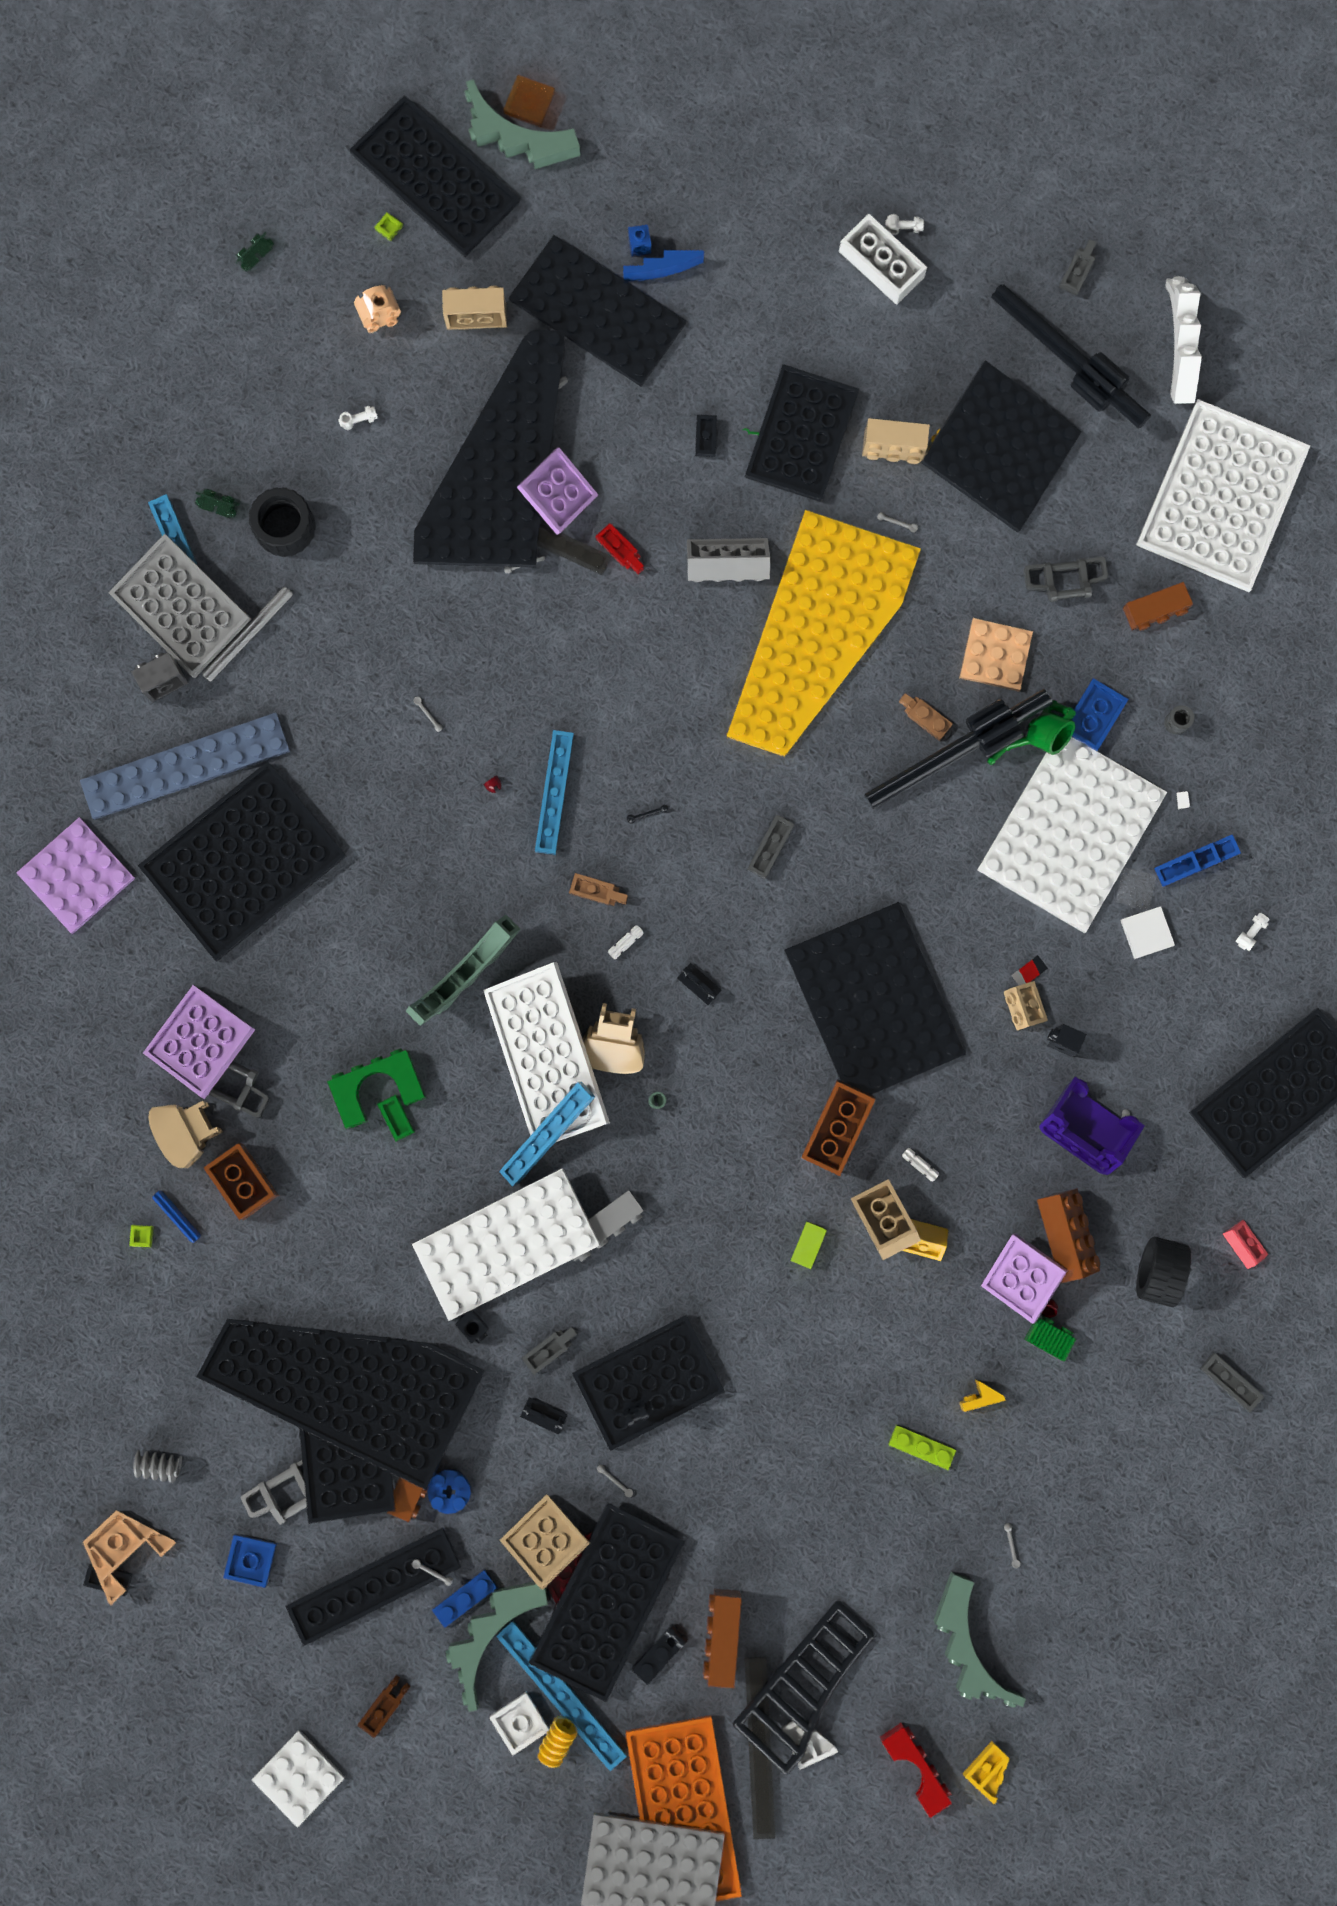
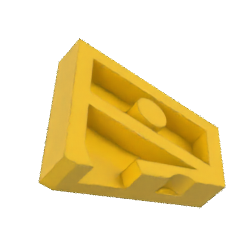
M991 1741L962 1774L985 1797L995 1804L998 1787L1002 1785L1003 1772L1007 1768L1009 1757Z

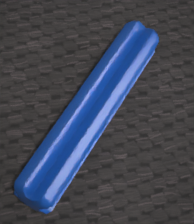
M158 1191L153 1195V1200L190 1242L194 1243L201 1237V1234L163 1191Z

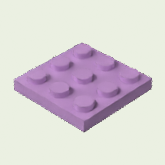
M559 447L517 486L519 491L556 534L561 533L598 496L597 492Z
M1014 1233L981 1286L1034 1324L1068 1270Z

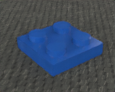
M234 1534L223 1578L266 1588L277 1543Z

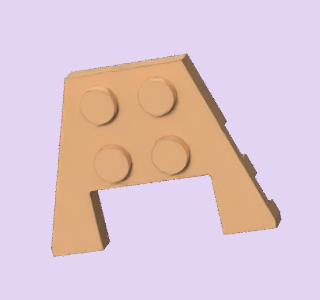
M117 1510L83 1541L110 1605L127 1591L112 1573L145 1541L161 1557L176 1544L174 1540Z

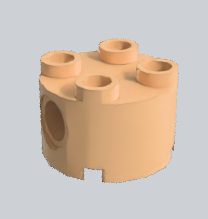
M385 285L372 287L362 292L363 297L361 299L359 295L355 299L354 305L363 326L367 328L369 333L377 331L382 326L387 325V327H391L398 323L397 318L401 311L390 287L386 289Z

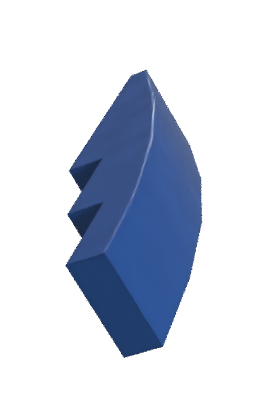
M664 250V258H644V266H623L624 280H649L688 270L704 262V250Z
M1232 834L1154 869L1162 887L1237 856L1241 852Z

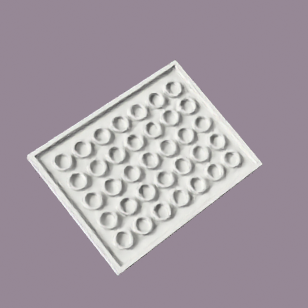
M1198 399L1136 545L1250 592L1310 445Z
M1071 737L1068 744L1059 753L1051 755L1046 752L977 870L1081 932L1086 933L1167 792Z

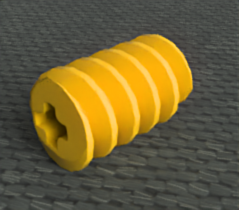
M556 1716L550 1730L547 1731L543 1742L539 1746L538 1759L544 1765L551 1768L559 1767L566 1757V1753L569 1751L578 1733L575 1724L570 1719L563 1716Z

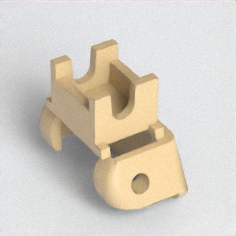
M603 1003L599 1022L596 1021L594 1027L590 1026L583 1037L592 1069L620 1074L641 1071L645 1060V1050L642 1036L637 1034V1028H633L636 1009L632 1008L631 1015L606 1011L607 1004Z
M201 1101L188 1109H183V1107L175 1104L153 1107L149 1111V1124L153 1136L165 1158L177 1168L188 1169L204 1153L205 1142L223 1132L221 1128H212L204 1112V1109L209 1107L208 1102Z

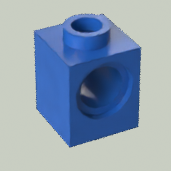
M648 225L628 227L631 257L651 254Z

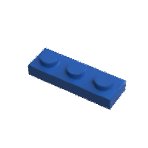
M484 1569L433 1608L432 1611L445 1628L494 1591L497 1585Z

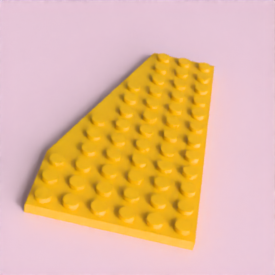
M805 510L727 737L785 757L881 631L900 609L921 548Z

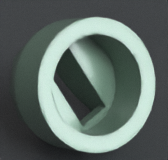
M654 1092L649 1096L648 1103L652 1108L660 1109L666 1104V1097L661 1092ZM654 1096L657 1097L658 1106H655Z

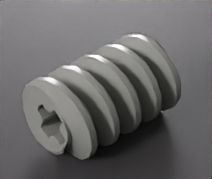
M138 1450L134 1459V1476L139 1478L143 1474L144 1479H148L151 1476L152 1480H157L160 1477L162 1482H165L168 1478L170 1483H174L181 1470L182 1456H179L176 1462L174 1461V1455H171L169 1460H166V1455L163 1453L161 1458L158 1459L157 1452H154L150 1458L148 1451H145L144 1455L141 1456L140 1450Z

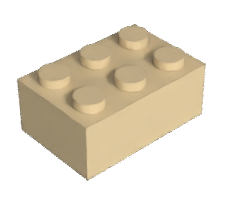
M490 286L488 288L469 287L468 289L452 287L442 290L443 315L447 330L507 327L504 288L498 286Z
M868 418L864 433L862 456H867L871 460L887 458L890 462L907 460L910 464H918L927 451L929 425Z
M889 1179L851 1198L882 1260L921 1241L915 1226Z

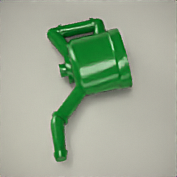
M1052 700V705L1042 710L1041 715L1029 723L1027 736L989 757L988 764L993 765L1006 751L1027 744L1042 749L1051 755L1059 753L1068 744L1074 733L1075 722L1072 719L1076 715V711L1072 707L1064 706ZM1051 710H1055V711H1057V712H1060V713L1064 714L1065 716H1064V717L1058 716V715H1056V714H1054V713H1051Z

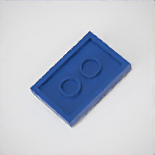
M1093 678L1074 708L1076 715L1072 721L1075 722V730L1072 737L1098 751L1128 699Z

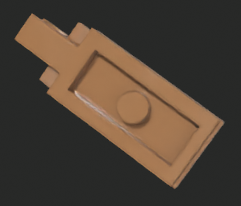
M905 693L899 700L906 707L904 712L908 714L907 716L939 741L953 725V723L918 697L913 699Z
M577 873L574 875L569 891L571 895L608 906H614L615 902L626 905L628 895L619 893L620 888L614 884Z

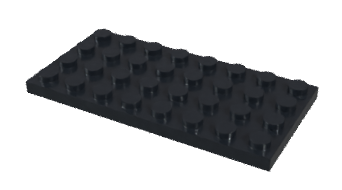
M405 95L349 149L350 154L464 257L520 203V198Z
M556 235L552 236L508 297L510 302L553 330H564L567 339L640 387H642L686 325L685 319Z
M1319 1008L1314 1009L1189 1112L1242 1178L1250 1175L1337 1103L1336 1028Z
M609 1502L606 1503L588 1540L590 1544L583 1550L528 1661L530 1665L604 1702H607L685 1542Z

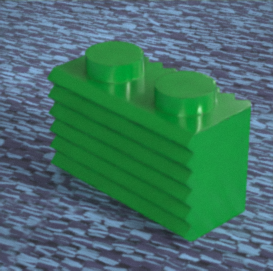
M1045 1316L1042 1319L1038 1318L1031 1325L1024 1340L1065 1362L1076 1341L1072 1337L1073 1332L1064 1327H1061V1329L1054 1327V1321Z

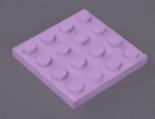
M80 817L16 872L71 934L75 933L135 879Z
M192 985L143 1054L201 1098L205 1099L255 1029L199 988Z

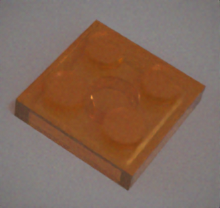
M517 75L504 107V114L541 127L555 94V88Z

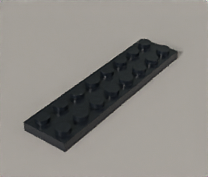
M442 1527L287 1604L285 1607L303 1646L439 1579L420 1568H413L412 1562L415 1559H419L422 1565L442 1576L461 1568L444 1528Z

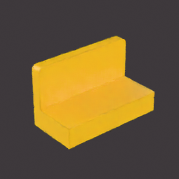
M911 1219L921 1241L902 1251L941 1261L947 1247L948 1229Z

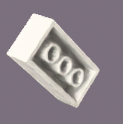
M870 214L859 222L840 243L839 252L896 305L925 277L927 266Z

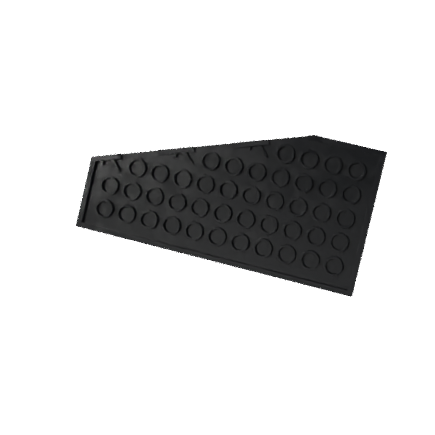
M227 1319L196 1377L427 1491L485 1370L427 1342Z

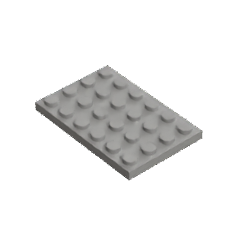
M166 534L149 549L109 592L193 678H196L251 620Z
M594 1813L581 1906H715L724 1832Z

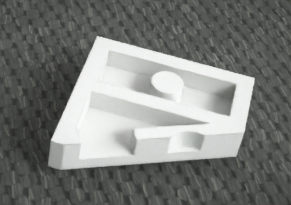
M793 1721L781 1726L782 1730L799 1745L804 1731ZM814 1729L805 1755L797 1765L801 1770L838 1753L837 1748Z

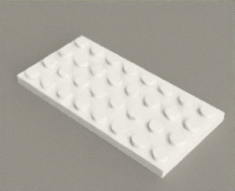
M550 963L483 990L530 1136L578 1082H583L594 1094L595 1098L556 1142L609 1124L610 1121L558 963Z
M563 1168L412 1244L448 1321L601 1245Z

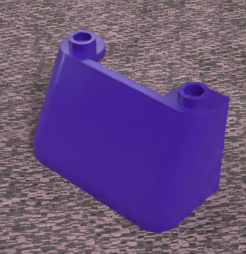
M1074 1077L1047 1113L1039 1128L1042 1133L1101 1174L1108 1175L1123 1164L1145 1125L1140 1123L1134 1116H1124L1119 1119L1088 1097L1089 1088L1087 1083Z

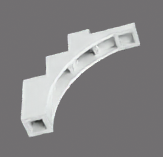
M1175 276L1173 279L1166 280V288L1170 294L1174 321V367L1171 397L1174 403H1195L1202 358L1197 349L1201 328L1197 318L1200 292L1197 286L1190 284L1184 277Z

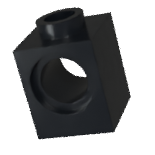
M473 1309L455 1324L471 1344L474 1341L479 1344L488 1336L486 1331L489 1328ZM475 1322L478 1324L479 1331L477 1334L469 1332V1323Z

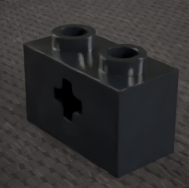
M1062 1024L1055 1027V1029H1051L1047 1040L1050 1041L1048 1047L1071 1057L1079 1054L1087 1034Z

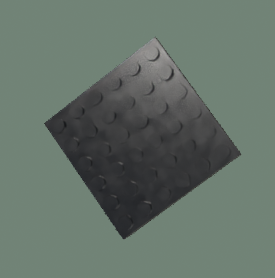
M985 360L920 463L1011 529L1019 532L1082 431Z

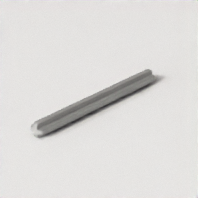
M283 587L204 670L202 675L208 681H212L291 598L292 592L287 587Z

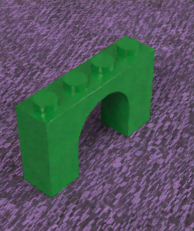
M397 1049L390 1053V1057L385 1059L382 1056L371 1060L370 1065L365 1067L363 1064L351 1068L352 1072L345 1075L343 1072L331 1076L332 1080L327 1081L345 1129L368 1122L359 1100V1089L363 1081L373 1074L383 1073L391 1076L396 1082L406 1106L426 1098L407 1050Z

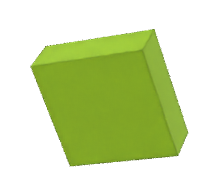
M386 212L375 226V230L391 241L401 230L403 224Z
M131 1225L129 1246L152 1247L154 1226Z

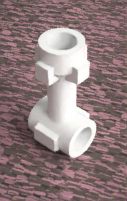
M892 214L885 221V229L892 235H897L899 229H913L914 233L923 231L924 220L919 219V217H914V221H899V216Z
M367 406L364 412L351 415L348 412H344L338 420L340 427L349 430L352 429L354 423L367 419L371 423L374 422V419L378 418L375 408Z
M1259 913L1257 916L1255 915L1252 919L1255 923L1247 933L1242 932L1235 941L1243 950L1247 949L1250 951L1256 943V940L1253 938L1261 927L1265 929L1268 926L1269 918L1264 914Z

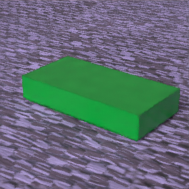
M397 1095L377 1104L395 1142L415 1133Z

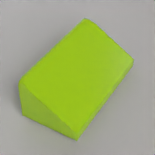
M806 1222L790 1261L811 1269L827 1230Z

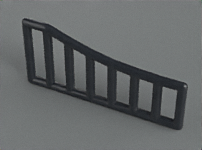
M836 1601L734 1720L733 1726L783 1774L788 1775L804 1757L820 1715L833 1691L859 1655L874 1639V1633L841 1602ZM838 1612L864 1636L856 1646L830 1623ZM823 1629L850 1653L843 1663L837 1660L816 1640ZM809 1646L836 1670L830 1681L825 1679L801 1656ZM794 1663L798 1664L824 1689L818 1701L787 1673ZM780 1680L787 1684L813 1709L808 1723L772 1690ZM766 1696L804 1731L799 1745L758 1707ZM751 1714L756 1716L794 1752L787 1763L780 1759L744 1725V1722Z

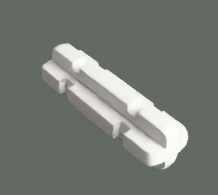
M637 925L634 926L630 933H627L616 943V946L608 950L609 955L613 959H617L622 951H626L636 941V938L639 939L643 935V930Z
M911 1148L906 1149L902 1154V1157L910 1161V1164L919 1172L926 1174L930 1181H935L939 1176V1172L934 1168H930L931 1165L919 1155L916 1156Z

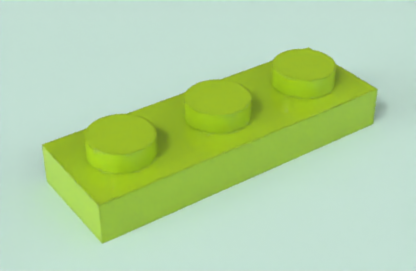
M895 1425L888 1443L891 1447L946 1470H949L956 1452L951 1447L898 1425Z

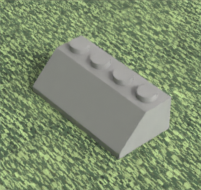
M768 538L687 539L688 581H763L764 579H770Z

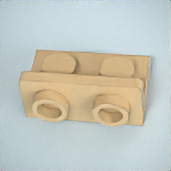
M1035 981L1004 991L1005 1000L1016 1030L1048 1021Z

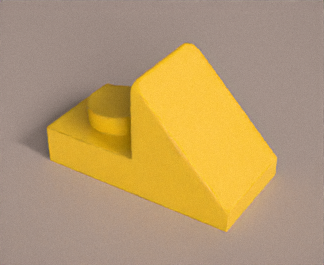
M975 1379L979 1396L977 1397L976 1394L964 1396V1401L959 1403L961 1410L966 1412L1005 1401V1397Z

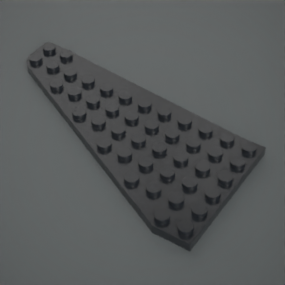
M533 330L522 339L414 530V564L536 568L541 515L519 491L517 486L550 455L564 358V330Z

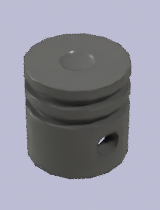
M1179 705L1166 716L1164 725L1170 733L1175 735L1182 734L1193 724L1194 713L1189 707Z

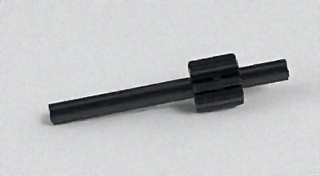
M999 285L991 298L1076 373L1071 383V388L1098 412L1104 411L1111 404L1138 429L1146 423L1151 414L1124 391L1130 378L1123 370L1102 352L1094 354L1089 360L1006 285Z
M1042 689L1012 708H1009L1002 699L993 702L966 719V725L971 732L865 793L867 801L872 809H875L977 748L983 751L986 757L992 756L1021 739L1023 733L1019 724L1052 705V699L1047 691Z

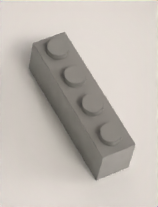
M629 1190L589 1219L601 1244L597 1249L608 1243L606 1238L614 1234L616 1237L626 1230L624 1225L629 1221L634 1224L643 1217L640 1213L644 1210ZM588 1251L574 1258L573 1260L576 1261L577 1259H579L582 1262L587 1257H589L591 1253Z

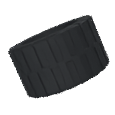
M276 487L264 491L253 501L251 510H249V524L259 544L263 546L264 550L276 556L286 557L296 555L308 547L314 537L315 520L307 502H305L301 495L288 488ZM280 507L296 509L300 513L301 520L299 526L292 534L278 538L272 537L265 532L264 522L270 512Z
M1156 1236L1150 1238L1142 1254L1137 1274L1136 1294L1139 1299L1172 1308L1178 1305L1185 1292L1190 1274L1192 1256L1188 1245Z

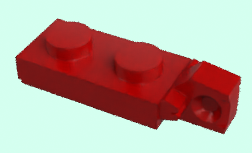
M611 523L595 536V539L627 570L631 567L638 575L644 570V565L639 561L641 556L638 554V550Z

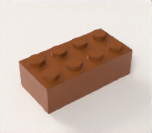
M837 1079L801 1158L840 1176L876 1097Z
M1078 1189L1059 1192L1037 1199L1053 1259L1068 1270L1061 1283L1083 1279L1101 1271L1100 1260L1094 1249V1238L1088 1228V1217L1084 1214L1082 1207L1083 1199Z
M714 1588V1594L709 1595V1611L712 1612V1617L708 1616L707 1634H710V1639L706 1638L705 1656L708 1657V1661H704L703 1666L704 1679H707L708 1686L734 1688L741 1610V1594L738 1590Z

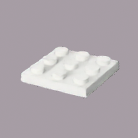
M299 1730L253 1777L252 1781L298 1828L341 1783L345 1776Z

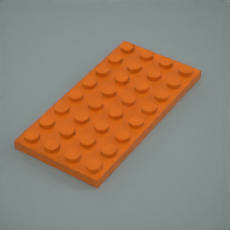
M712 1716L626 1730L640 1819L724 1832L716 1901L742 1897Z

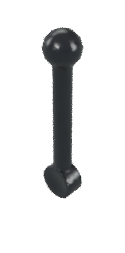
M662 805L658 809L635 816L632 814L628 815L627 821L631 824L639 818L659 812L665 813L668 811V806Z

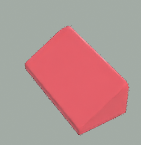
M1244 1219L1223 1234L1247 1269L1258 1265L1268 1255Z

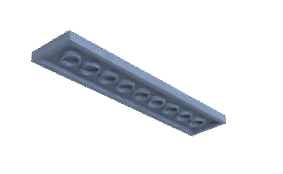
M273 713L80 780L92 819L95 820L289 753L290 749L278 714Z

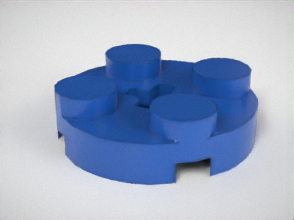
M454 1469L443 1470L436 1474L428 1488V1499L431 1506L444 1514H453L462 1510L471 1496V1486L468 1479L461 1472ZM449 1485L452 1490H455V1494H452L450 1499L447 1497V1494L443 1493V1490L447 1489Z

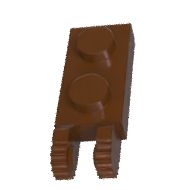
M395 1675L387 1688L382 1690L357 1725L374 1739L411 1687L407 1683L401 1688L397 1697L390 1691L397 1685L400 1679L398 1675Z

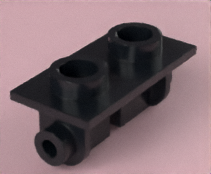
M692 963L686 966L677 977L681 983L707 1005L722 991Z
M529 1397L520 1417L559 1435L567 1414Z

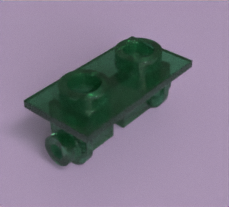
M266 232L263 235L258 233L250 241L252 245L248 249L243 247L236 254L238 259L235 263L237 264L240 261L242 263L240 267L245 272L251 271L260 261L255 256L256 253L263 258L273 249L274 243L272 240L264 238L267 234Z
M204 488L203 491L195 493L200 495V498L197 497L195 505L198 508L213 512L214 507L218 506L216 514L229 519L236 516L237 510L234 507L241 504L235 502V498L231 496L215 495L216 492Z

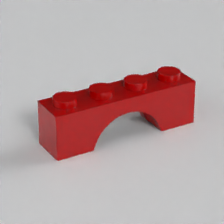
M899 1723L880 1736V1740L893 1761L907 1760L914 1763L920 1769L921 1784L916 1792V1796L931 1818L952 1804L949 1796L952 1794L945 1783L941 1785L937 1780V1777L940 1775L933 1764L928 1765L925 1761V1758L928 1756L921 1745L916 1747L913 1742L915 1736L909 1726L904 1728L902 1723Z

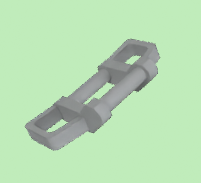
M302 1460L293 1463L289 1469L269 1481L259 1483L257 1487L241 1496V1500L250 1517L256 1518L270 1511L281 1525L286 1522L287 1518L307 1507L306 1498L286 1510L281 1511L270 1491L273 1487L294 1476L306 1497L304 1474L300 1468L303 1466ZM260 1491L267 1507L253 1512L248 1499Z

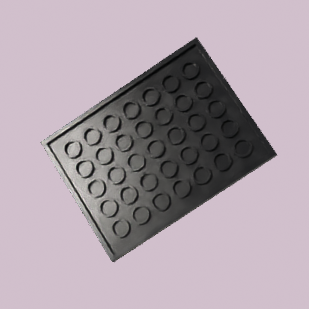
M267 761L137 866L217 962L347 856Z
M899 902L784 950L841 1081L872 1095L966 1055Z

